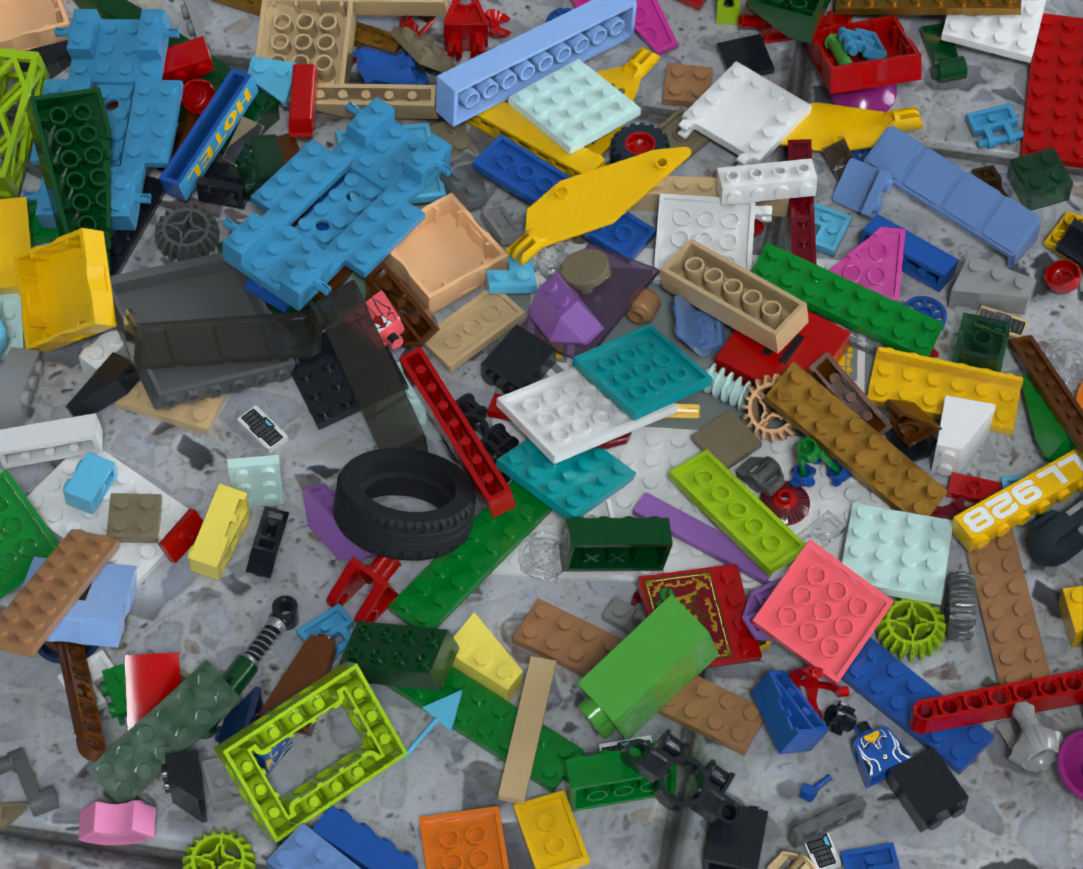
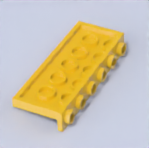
M877 347L867 397L875 406L886 408L885 401L888 399L914 402L928 416L941 420L946 395L996 404L990 431L1012 435L1024 378L1011 373L1005 374L988 368H977L964 363L944 361L940 358H930L916 353L902 352L889 347Z

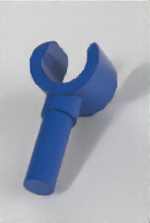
M827 774L819 782L815 783L814 786L805 782L800 789L799 797L808 802L814 801L818 791L832 780L831 775Z

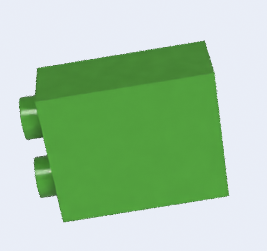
M671 594L577 683L586 696L577 707L585 715V719L605 740L615 731L624 740L631 739L719 656L710 633Z

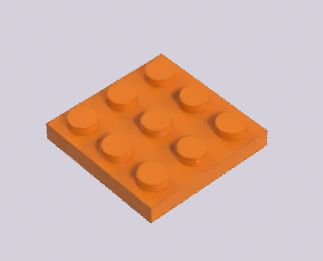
M499 806L419 817L426 869H509Z

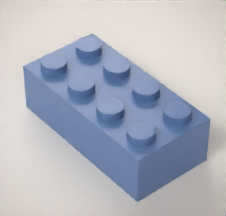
M304 823L266 860L267 869H361Z

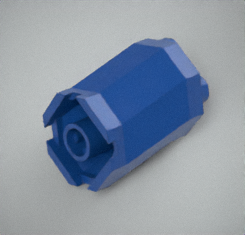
M360 46L352 52L353 57L358 56L360 60L356 62V66L366 84L427 85L430 83L426 73L419 70L418 62L406 50L394 53Z

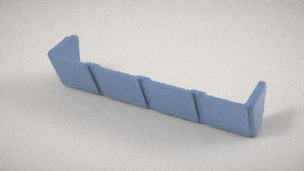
M895 126L885 129L863 161L866 164L894 175L893 185L1006 255L1008 257L1007 267L1010 269L1016 265L1037 241L1041 221H1039L1040 217L1036 213L1010 197H1005L997 189L971 173L963 171L961 167L932 149L924 147L921 142Z

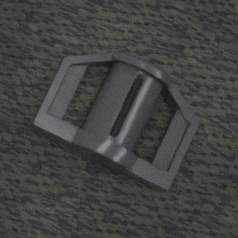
M770 456L750 457L735 470L737 478L746 482L753 491L757 493L762 492L769 497L785 484L784 475L779 463ZM755 466H759V467H757L753 472H749V471H751ZM778 475L770 484H766L772 477Z

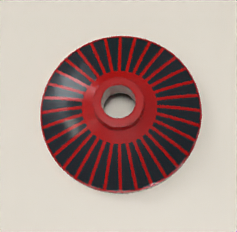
M785 481V484L771 497L764 493L760 495V500L787 526L802 521L810 509V499L807 492L801 486H791L790 481Z

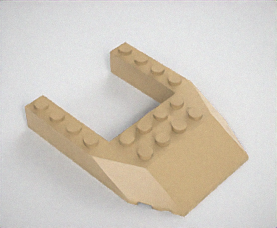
M262 0L255 57L297 64H315L318 70L316 111L354 118L355 115L345 110L349 102H353V104L363 108L378 97L395 108V118L438 119L439 114L436 112L437 85L350 84L352 52L354 50L357 15L446 16L450 0Z

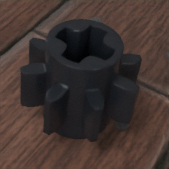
M839 701L837 706L831 704L824 713L826 726L832 733L839 736L842 735L843 731L850 732L857 722V717L854 714L856 710L843 701Z

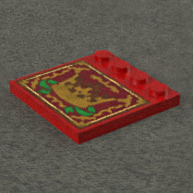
M737 564L638 577L636 582L646 618L672 594L710 633L719 656L706 668L761 660L762 653L759 642L754 639L742 621L747 598Z

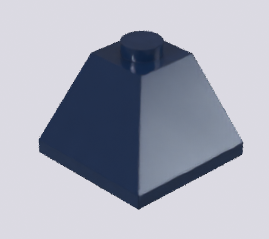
M255 687L224 718L222 727L218 726L215 742L221 744L259 719L258 715L263 707L261 687Z

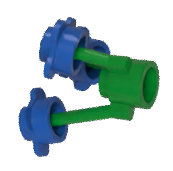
M804 437L797 446L799 453L797 462L799 464L791 470L793 478L790 480L791 486L813 487L815 485L814 475L816 474V469L805 463L818 465L822 460L828 465L827 476L832 479L833 486L838 487L842 482L852 477V474L837 461L829 459L825 455V451L817 445L815 440Z

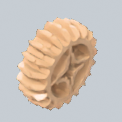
M773 374L772 379L769 375H764L763 381L756 379V387H748L752 395L743 396L745 400L749 401L748 404L741 406L742 409H748V413L743 415V419H751L747 427L752 428L756 426L753 434L759 435L762 432V439L767 440L770 436L772 442H776L779 437L782 441L787 440V433L791 437L796 435L794 429L796 427L778 412H772L774 408H771L763 400L765 397L764 392L773 387L780 378L779 374ZM759 402L762 404L764 408V412L761 418L758 412ZM776 417L787 422L784 426L777 429L767 426Z

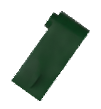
M945 23L921 27L932 64L931 74L938 83L966 79L968 75L966 60L964 56H958L955 44L940 40Z

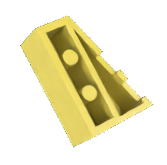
M219 483L196 541L190 547L187 555L191 571L219 581L251 520L246 492Z
M474 612L453 637L460 648L452 666L510 702L523 686V671Z

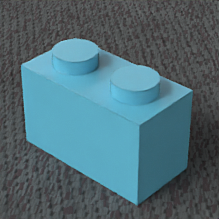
M88 452L83 460H79L74 475L63 486L66 504L94 515L118 476L115 462Z

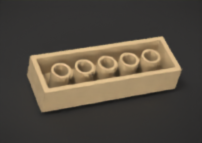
M690 239L660 269L664 289L674 295L680 294L688 303L777 354L809 322L807 303L693 239Z

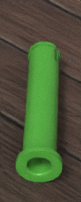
M838 34L828 35L824 45L826 49L831 51L837 64L844 65L852 62L848 53L845 52L843 44L839 41Z

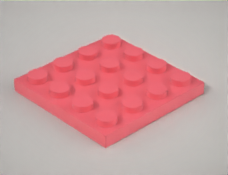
M810 539L761 606L751 623L808 666L822 668L823 677L836 685L894 601Z

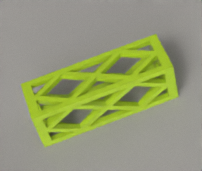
M0 48V122L5 133L0 138V158L5 154L2 168H0V198H18L33 142L26 113L29 97L43 94L45 79L50 78V74L39 52ZM19 62L30 63L28 72H22ZM14 66L16 71L10 69ZM18 80V82L5 94L8 81ZM20 99L15 121L11 127L6 112Z

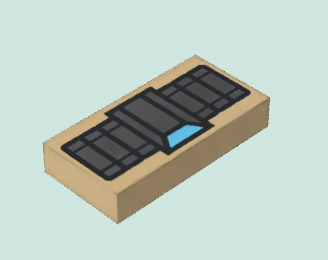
M982 305L973 328L1009 340L1023 336L1028 320Z

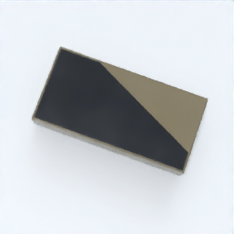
M242 116L222 159L236 166L246 167L264 130V126Z

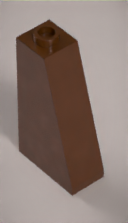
M318 634V636L309 635L263 705L258 718L262 717L267 710L270 712L331 672L338 650L336 641L331 636L326 634ZM316 722L313 724L308 723L295 733L312 737Z

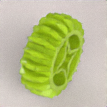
M900 597L896 601L891 598L894 601L875 628L876 632H878V641H882V647L885 649L890 648L889 652L892 655L898 653L900 660L904 656H907L910 662L914 660L915 656L920 661L924 659L925 655L931 657L934 651L940 649L941 643L945 640L947 629L944 623V615L939 614V607L932 608L933 603L928 602L925 603Z
M224 828L221 834H216V831L212 829L210 836L202 832L201 841L193 838V847H187L185 850L187 856H183L182 862L185 866L182 869H216L217 863L221 861V857L223 863L221 862V866H218V869H256L254 864L256 857L252 853V846L246 844L244 836L237 838L238 836L235 831L227 835V830ZM226 850L234 852L240 859L227 855Z

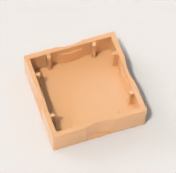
M0 0V48L29 50L68 40V37L55 36V27L70 26L61 0Z
M451 192L421 209L425 213V219L383 260L410 286L433 314L486 285V270H507L508 254L488 232L475 222L472 214Z

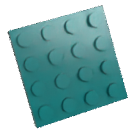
M651 323L573 357L572 363L577 370L634 421L711 386L713 377Z
M529 438L498 458L496 462V467L566 520L576 516L583 517L632 482L636 475L635 471L602 448H591L553 464Z

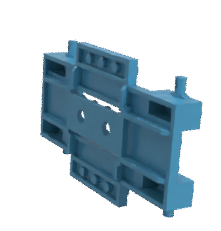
M74 9L72 22L69 27H55L56 37H68L67 51L72 59L68 79H45L42 95L100 87L111 127L110 230H136L140 204H150L152 199L150 193H143L147 167L166 168L172 158L184 84L182 80H162L169 37L179 38L180 35L179 28H171V22L165 9H142L140 19H101L97 9ZM116 101L119 103L118 108L114 111L107 110V105L110 102ZM33 141L30 162L32 166H40ZM42 176L38 192L24 191L23 197H26L27 201H37L35 215L43 229H57Z
M378 97L363 108L358 107L353 102H349L346 105L345 110L355 115V117L347 124L346 137L332 151L312 139L251 196V203L266 212L262 217L254 212L240 224L235 223L229 217H226L222 222V226L232 232L223 241V260L298 311L319 291L327 296L332 289L327 283L344 266H347L363 278L371 273L425 219V213L410 202L441 172L448 177L453 171V168L449 166L451 144L434 133L426 140L412 133L395 121V108ZM344 174L346 175L344 181L337 188L332 189L321 203L316 204L310 214L300 219L295 228L291 227ZM350 193H354L360 199L351 202L346 197ZM326 223L329 225V229L320 231L316 228V225Z

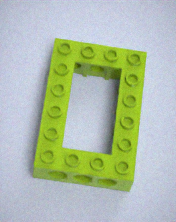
M347 661L213 748L265 838L275 843L295 831L302 823H307L408 755L407 750L358 664ZM342 705L363 744L278 799L279 793L273 790L265 776V769L259 766L253 754H268L276 744L286 738H292L295 736L293 733L308 723H315L317 721L316 718L328 710L336 709Z

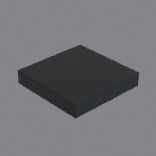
M761 34L716 44V49L725 72L737 61L761 76L774 73V66Z

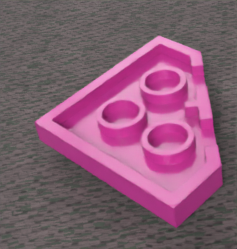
M880 227L873 235L831 267L829 271L899 302L905 229Z

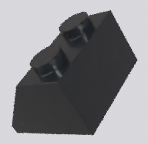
M198 750L166 754V765H161L166 794L171 793L173 803L202 823L208 822Z

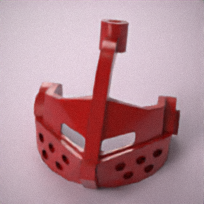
M807 666L798 668L789 675L800 691V686L805 687L806 699L821 719L822 711L817 705L819 688L835 692L838 698L849 696L848 686L840 687L832 683L818 681V678L823 677V669L820 667ZM804 675L807 676L805 680H801Z

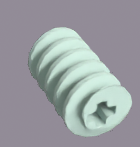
M713 363L710 368L706 369V372L713 377L712 385L703 389L704 393L709 394L712 392V397H720L724 403L729 401V405L732 407L738 405V410L742 412L744 409L741 406L749 402L743 396L752 395L748 390V387L751 386V381L742 385L743 377L740 376L734 381V372L731 371L726 377L724 376L726 369L722 367L719 372H716L717 364Z

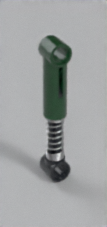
M285 595L274 600L272 612L264 624V628L260 629V634H256V639H253L252 644L248 645V650H244L242 655H237L223 673L222 677L239 696L258 672V662L263 661L262 656H266V651L271 650L270 646L275 645L274 641L279 639L278 635H282L284 631L294 629L298 625V604L293 597ZM285 611L290 612L289 614H286V615L281 614L282 612H285ZM219 722L200 739L213 737L216 734Z

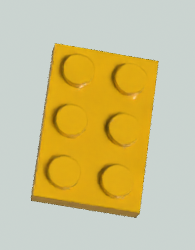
M564 790L527 800L524 805L518 803L513 805V811L534 869H576L590 864L588 853Z

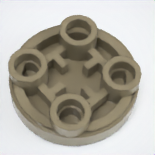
M582 249L567 257L562 264L561 274L572 289L579 290L582 294H588L592 292L594 287L600 285L611 276V269L608 258L602 251Z

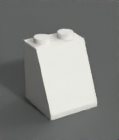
M945 396L939 425L943 429L938 431L931 472L942 476H951L952 472L959 473L989 436L996 404Z

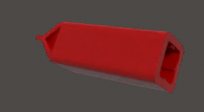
M293 64L289 110V138H313L318 88V70L315 64Z

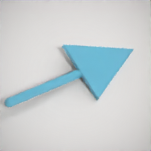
M463 690L422 707L434 719L407 749L408 755L404 758L411 754L437 722H440L452 732Z

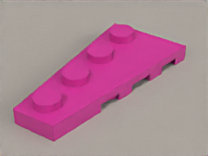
M636 0L634 30L649 48L659 56L677 49L678 43L658 1Z

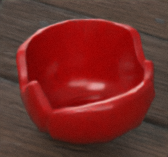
M193 78L184 83L181 103L189 112L201 115L216 93V90L210 82L200 78Z
M1067 259L1057 260L1046 267V273L1043 278L1052 292L1066 294L1074 291L1079 285L1081 270L1073 261Z

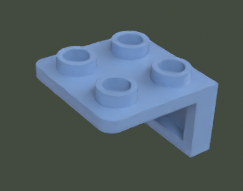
M851 158L844 169L832 199L840 205L873 219L883 208V199L885 194L889 193L892 188L894 175L883 169H878L855 158Z
M680 294L674 296L675 305H673V312L676 316V325L674 326L676 336L682 339L689 349L693 350L701 358L721 351L726 344L725 323L702 310L697 311Z

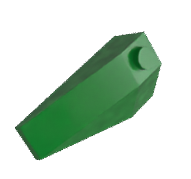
M1022 374L1020 377L1024 378L1022 387L1035 439L1042 450L1041 455L1051 463L1076 449V447L1029 377Z

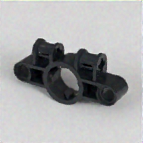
M466 393L456 400L457 405L473 430L478 431L483 437L481 443L495 465L498 458L519 445V440L515 436H511L502 423L495 424L489 429V425L485 420L488 415V409L485 406H480L475 401L472 393ZM427 412L429 421L436 427V425L434 424L433 420ZM443 438V442L449 458L456 464H459L456 457L454 456L448 444ZM500 471L506 483H508L511 478Z
M667 728L655 746L643 739H634L625 745L621 751L623 763L653 783L654 795L665 808L672 811L692 809L719 828H727L740 819V805L725 795L726 790L735 777V773H728L716 765L714 759H711L706 767H704L697 759L685 756L690 743L687 741L682 742L671 734L670 729ZM631 747H635L640 750V759H636L632 756ZM682 766L685 767L689 774H694L697 781V789L690 797L692 801L681 802L677 796L668 793L665 787V778L668 777L671 771L668 769L669 767ZM722 808L730 811V820L723 818L721 814Z

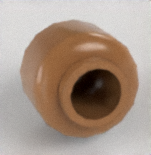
M637 288L629 297L625 305V311L633 323L647 324L653 321L661 306V302L652 289Z

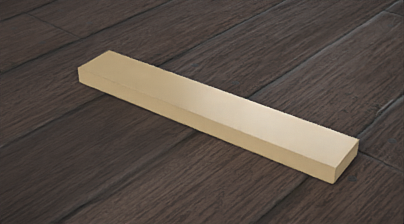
M530 657L498 793V800L525 804L555 674L556 660Z

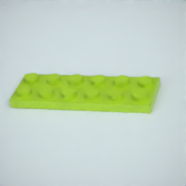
M708 449L669 471L668 478L768 576L794 561L805 546V543Z

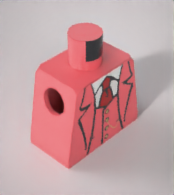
M382 290L345 318L350 331L376 350H381L387 344L395 350L402 346L404 342L400 336L405 330L404 326Z

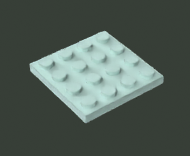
M580 59L571 62L508 97V104L570 155L640 116L641 108Z
M853 503L842 563L885 595L941 605L953 520Z

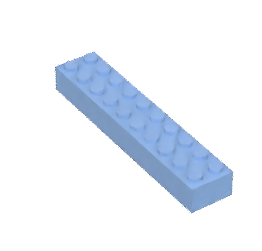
M591 0L437 76L436 112L454 127L508 100L509 96L577 59L584 62L633 38L637 1Z

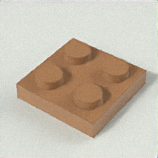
M667 63L662 105L691 107L711 87L713 67Z

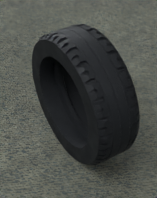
M383 448L362 453L350 460L341 469L337 478L333 515L343 535L353 544L370 553L397 560H429L453 552L468 539L472 530L477 495L468 475L451 461L416 449ZM389 495L408 496L426 501L438 509L423 512L401 511L383 506L372 499Z

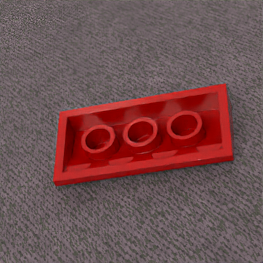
M179 652L125 655L128 730L181 683Z

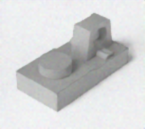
M616 596L602 615L603 621L627 634H630L646 619L643 611Z

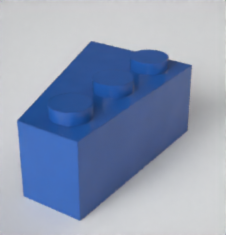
M785 670L769 671L752 690V697L779 754L811 751L829 731V728Z

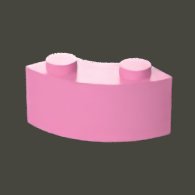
M133 800L122 804H107L101 801L93 802L80 811L78 840L92 844L112 846L130 845L150 840L155 836L156 807L147 805L141 800Z

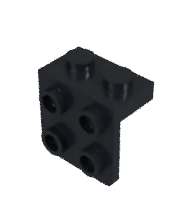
M212 162L209 169L237 176L241 180V184L199 176L196 182L198 201L245 209L256 178V171L251 168Z

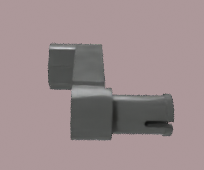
M22 747L7 752V756L0 758V775L12 770L17 773L33 817L59 808L51 785L38 790Z

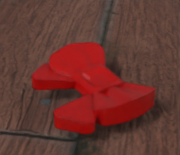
M496 9L486 10L485 16L490 27L488 34L496 38L508 37L511 31L500 27V23L509 22L511 18Z

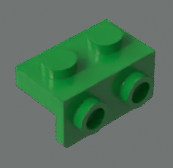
M125 663L103 670L104 681L100 682L104 697L109 696L111 699V703L107 704L112 719L117 718L120 726L125 724L124 717H127Z

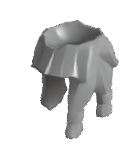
M1027 701L1015 703L1012 715L1019 722L1022 729L1020 736L1017 737L1009 721H1003L996 725L997 730L1006 740L1011 752L1008 759L1028 772L1036 773L1040 770H1046L1057 760V754L1063 743L1062 734L1041 724L1040 716L1038 713H1035L1034 705L1029 704Z

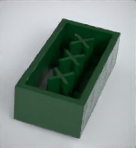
M576 516L567 518L559 543L562 572L663 571L673 545L669 518H660L658 516L648 518H635L633 516L623 518H609L607 516L584 518Z
M357 621L339 665L346 661L357 663L365 679L370 684L442 691L460 647L447 629Z

